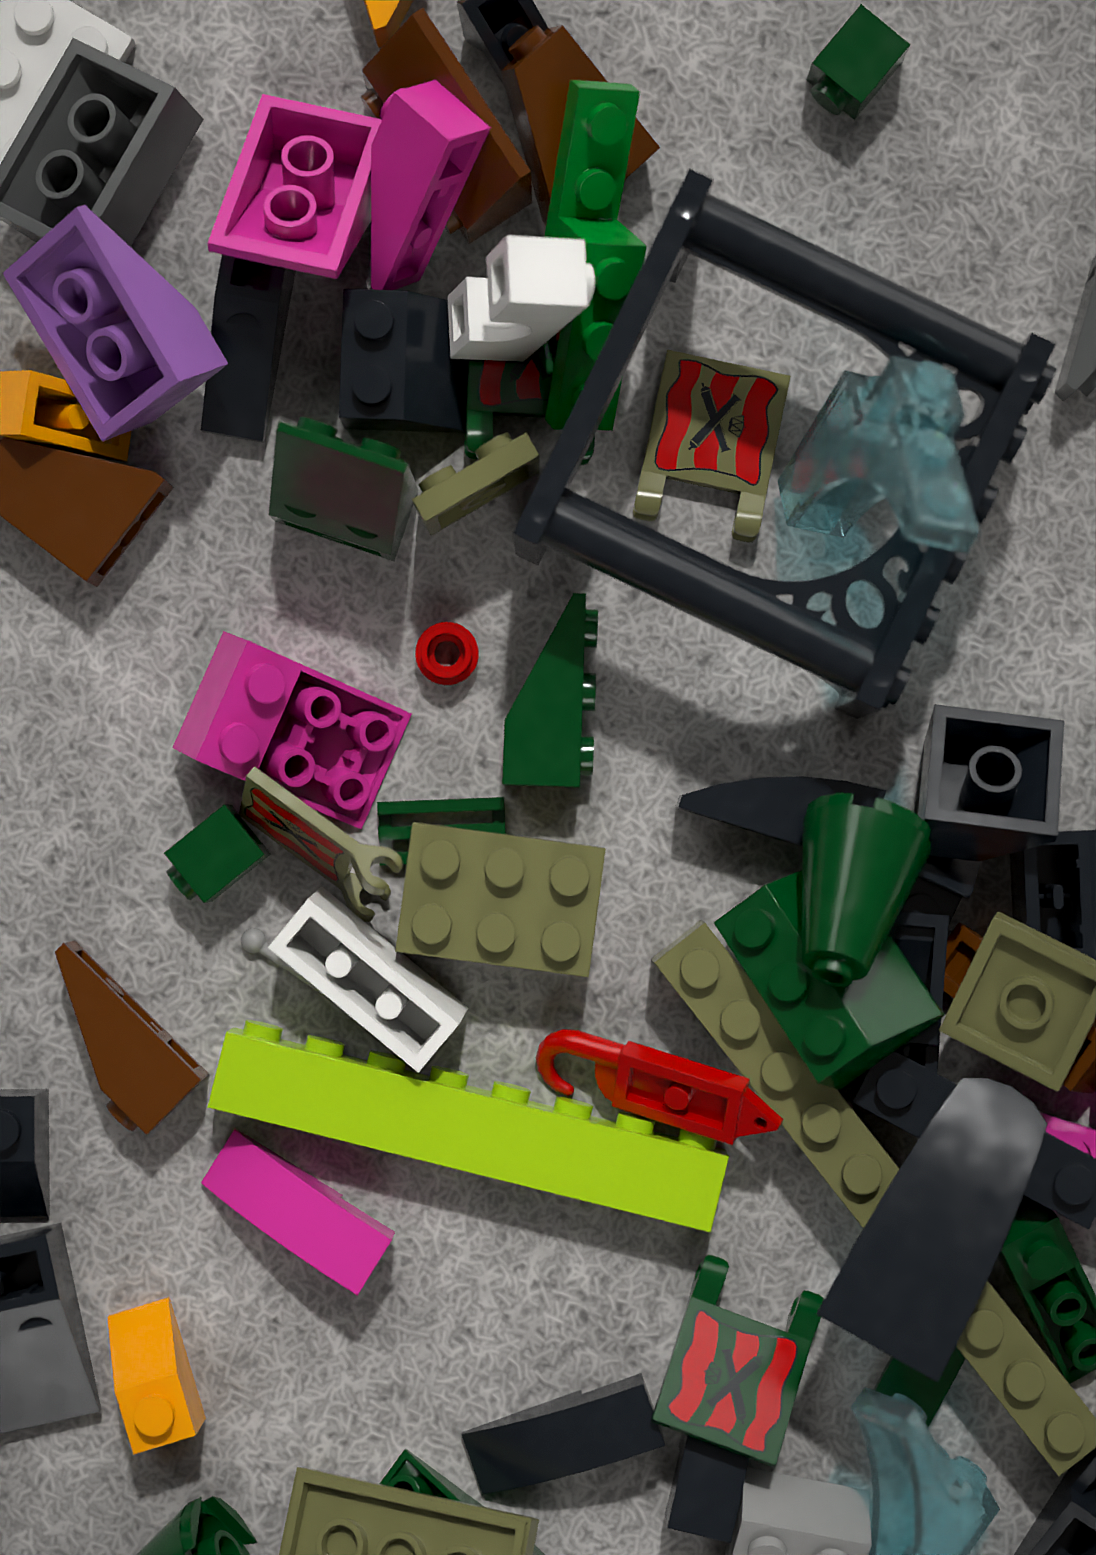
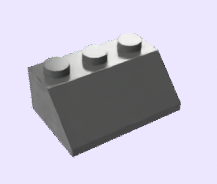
M72 38L0 164V220L37 243L76 207L86 205L131 247L204 119L175 87Z

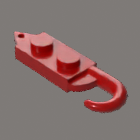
M561 1029L550 1033L540 1042L537 1050V1070L543 1081L558 1093L570 1096L574 1093V1087L563 1080L556 1072L554 1059L560 1053L575 1055L595 1062V1077L598 1088L604 1097L612 1102V1107L730 1145L734 1144L737 1137L777 1131L783 1122V1118L749 1088V1078L632 1041H628L624 1045L583 1031Z

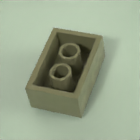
M412 822L395 952L589 977L606 848Z

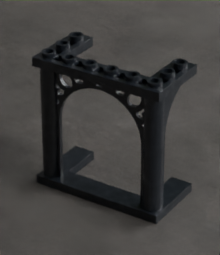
M689 168L513 532L515 554L539 566L547 547L556 550L817 676L839 693L840 696L834 709L859 719L878 712L881 708L886 709L889 704L894 706L904 691L912 669L902 664L913 641L924 645L937 622L941 609L931 604L942 581L952 585L964 566L970 549L961 545V541L971 521L980 525L983 523L996 499L999 488L989 483L1000 460L1010 465L1023 443L1028 428L1018 423L1022 414L1027 415L1034 403L1039 404L1042 401L1055 376L1057 368L1047 362L1056 344L1033 332L1020 343L710 194L713 179ZM689 253L861 336L890 360L908 386L918 410L923 433L924 457L919 486L908 513L894 534L876 552L853 567L837 574L804 581H779L749 575L569 489L668 282H676ZM900 346L911 350L913 353L907 357ZM923 362H926L935 369L937 374L941 372L942 366L954 371L955 374L947 375L936 382L934 386H931L922 380L921 367ZM965 390L978 395L981 403L972 422L960 426H950L942 423L936 416L937 403L946 394ZM975 437L972 445L962 447L954 455L953 460L959 461V464L948 466L942 462L940 451L945 441H965ZM951 486L946 498L935 491L936 489ZM928 504L935 509L936 517L934 521L926 523L920 520L918 508L921 505ZM914 534L927 537L921 550ZM894 557L901 558L907 565V572L904 569H900L897 574V585L901 591L898 599L893 586L883 576V569L887 561ZM855 581L869 583L881 598L883 614L881 621L874 628H865L858 625L848 612L846 604L847 590ZM824 593L831 597L830 612L835 625L821 619L825 610L814 611L807 608L806 605L812 596ZM777 596H792V604L778 599Z

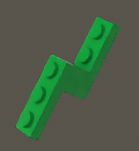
M570 80L544 238L585 240L586 263L591 264L593 267L595 284L593 296L588 307L560 330L545 420L554 430H563L645 259L647 245L618 221L640 91L631 84ZM622 379L597 430L613 431Z

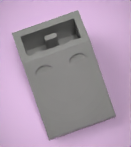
M747 1467L731 1543L726 1542L724 1555H869L871 1549L870 1491Z

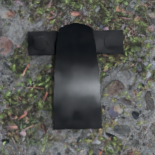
M894 1051L869 1069L853 1103L919 1139L887 1187L857 1238L816 1315L938 1382L989 1278L1022 1196L1025 1195L1089 1230L1096 1217V1158L1045 1132L1047 1122L1034 1103L1013 1087L987 1078H962L956 1084Z

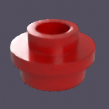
M440 622L430 626L422 633L416 645L415 658L418 668L428 680L439 685L450 686L459 684L471 676L478 663L479 649L474 636L468 629L454 622ZM445 642H451L459 648V659L451 666H443L435 658L437 647Z

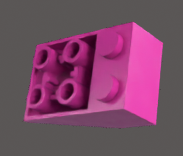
M223 631L172 748L196 761L244 781L248 773L255 766L313 810L362 829L412 713L249 640Z

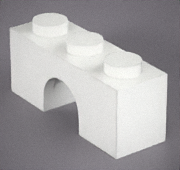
M507 235L486 256L487 278L466 277L447 296L450 359L523 362L585 310L592 299L595 284L593 267L591 264L586 263L585 240Z

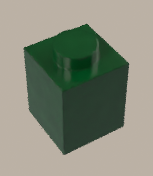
M861 4L812 62L806 79L813 86L810 90L811 95L830 113L839 115L844 111L855 120L902 64L911 44Z
M227 804L221 806L164 852L173 864L166 873L174 885L188 900H192L198 895L203 903L215 900L271 855L235 808Z

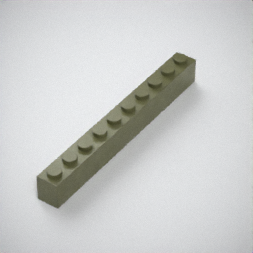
M702 920L698 921L651 960L740 1073L750 1079L749 1084L759 1097L783 1118L781 1125L864 1228L887 1187L898 1172V1166L838 1090L817 1083L752 981L707 924ZM987 1281L956 1347L1056 1474L1060 1476L1096 1448V1417Z

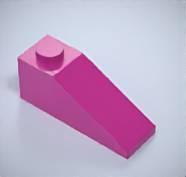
M437 80L394 91L386 100L380 112L382 121L371 144V288L373 290H396L418 282L422 278L491 128Z

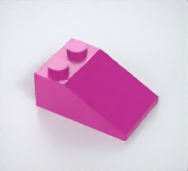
M262 94L207 243L208 251L337 279L371 222V144L382 120Z

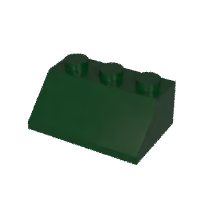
M802 870L765 884L713 922L818 1084L839 1090L945 1016L890 934H888L865 978L852 981L848 986L837 987L824 984L813 977L812 970L802 961Z

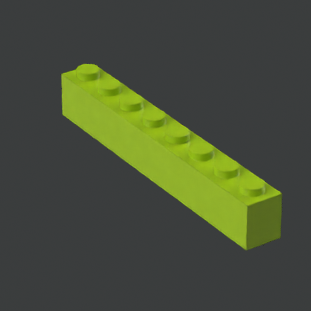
M246 1020L244 1029L233 1027L225 1034L208 1108L711 1232L729 1159L725 1149L715 1147L717 1140L680 1129L678 1137L654 1132V1120L625 1112H618L616 1122L591 1116L593 1105L570 1098L556 1097L554 1107L529 1101L531 1090L510 1083L494 1081L492 1091L467 1085L468 1074L445 1067L432 1066L430 1076L405 1070L406 1062L397 1055L370 1050L368 1060L344 1055L345 1044L329 1038L308 1035L305 1045L281 1039L283 1028L260 1021Z

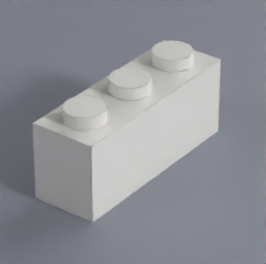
M320 887L306 900L268 947L417 1072L424 1067L456 1029L468 1010L467 1006L403 953L395 952L396 947L323 887Z

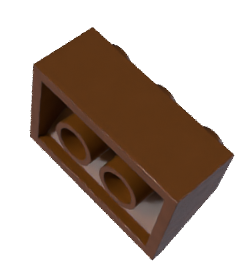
M422 7L404 22L362 69L368 91L360 97L371 117L381 119V109L394 91L437 80L491 127L445 226L446 231L450 235L460 230L470 244L532 203L531 171Z

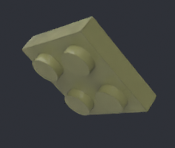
M508 432L501 434L475 451L478 457L475 463L457 473L452 465L447 466L419 483L418 486L422 493L414 497L412 501L431 536L540 473L539 454L527 433L512 440Z
M998 911L985 933L939 1031L1059 1092L1096 1019V960Z

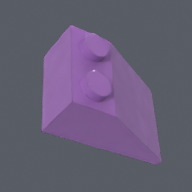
M86 205L76 207L3 272L5 279L101 441L154 422L228 365L227 360L197 309Z

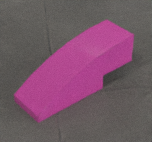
M236 1128L201 1184L254 1226L357 1296L395 1234V1231L341 1198L342 1194Z

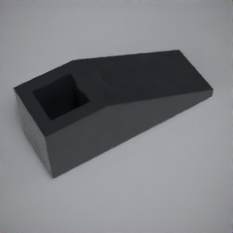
M222 254L214 296L211 335L227 360L228 365L205 383L201 421L202 432L265 443L296 270Z

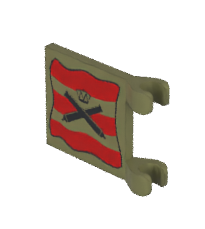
M667 350L635 498L633 517L649 522L655 521L660 509L665 480H675L740 494L731 535L733 539L738 541L754 542L761 526L765 498L791 376Z
M255 766L246 776L239 815L338 887L342 892L347 907L364 922L372 921L375 912L361 903L359 895L367 891L373 895H379L384 901L389 899L391 895L389 885L383 879L373 876L370 867L377 863H383L388 865L393 872L399 873L403 867V862L398 853L383 846L360 844ZM352 867H353L355 873H350Z

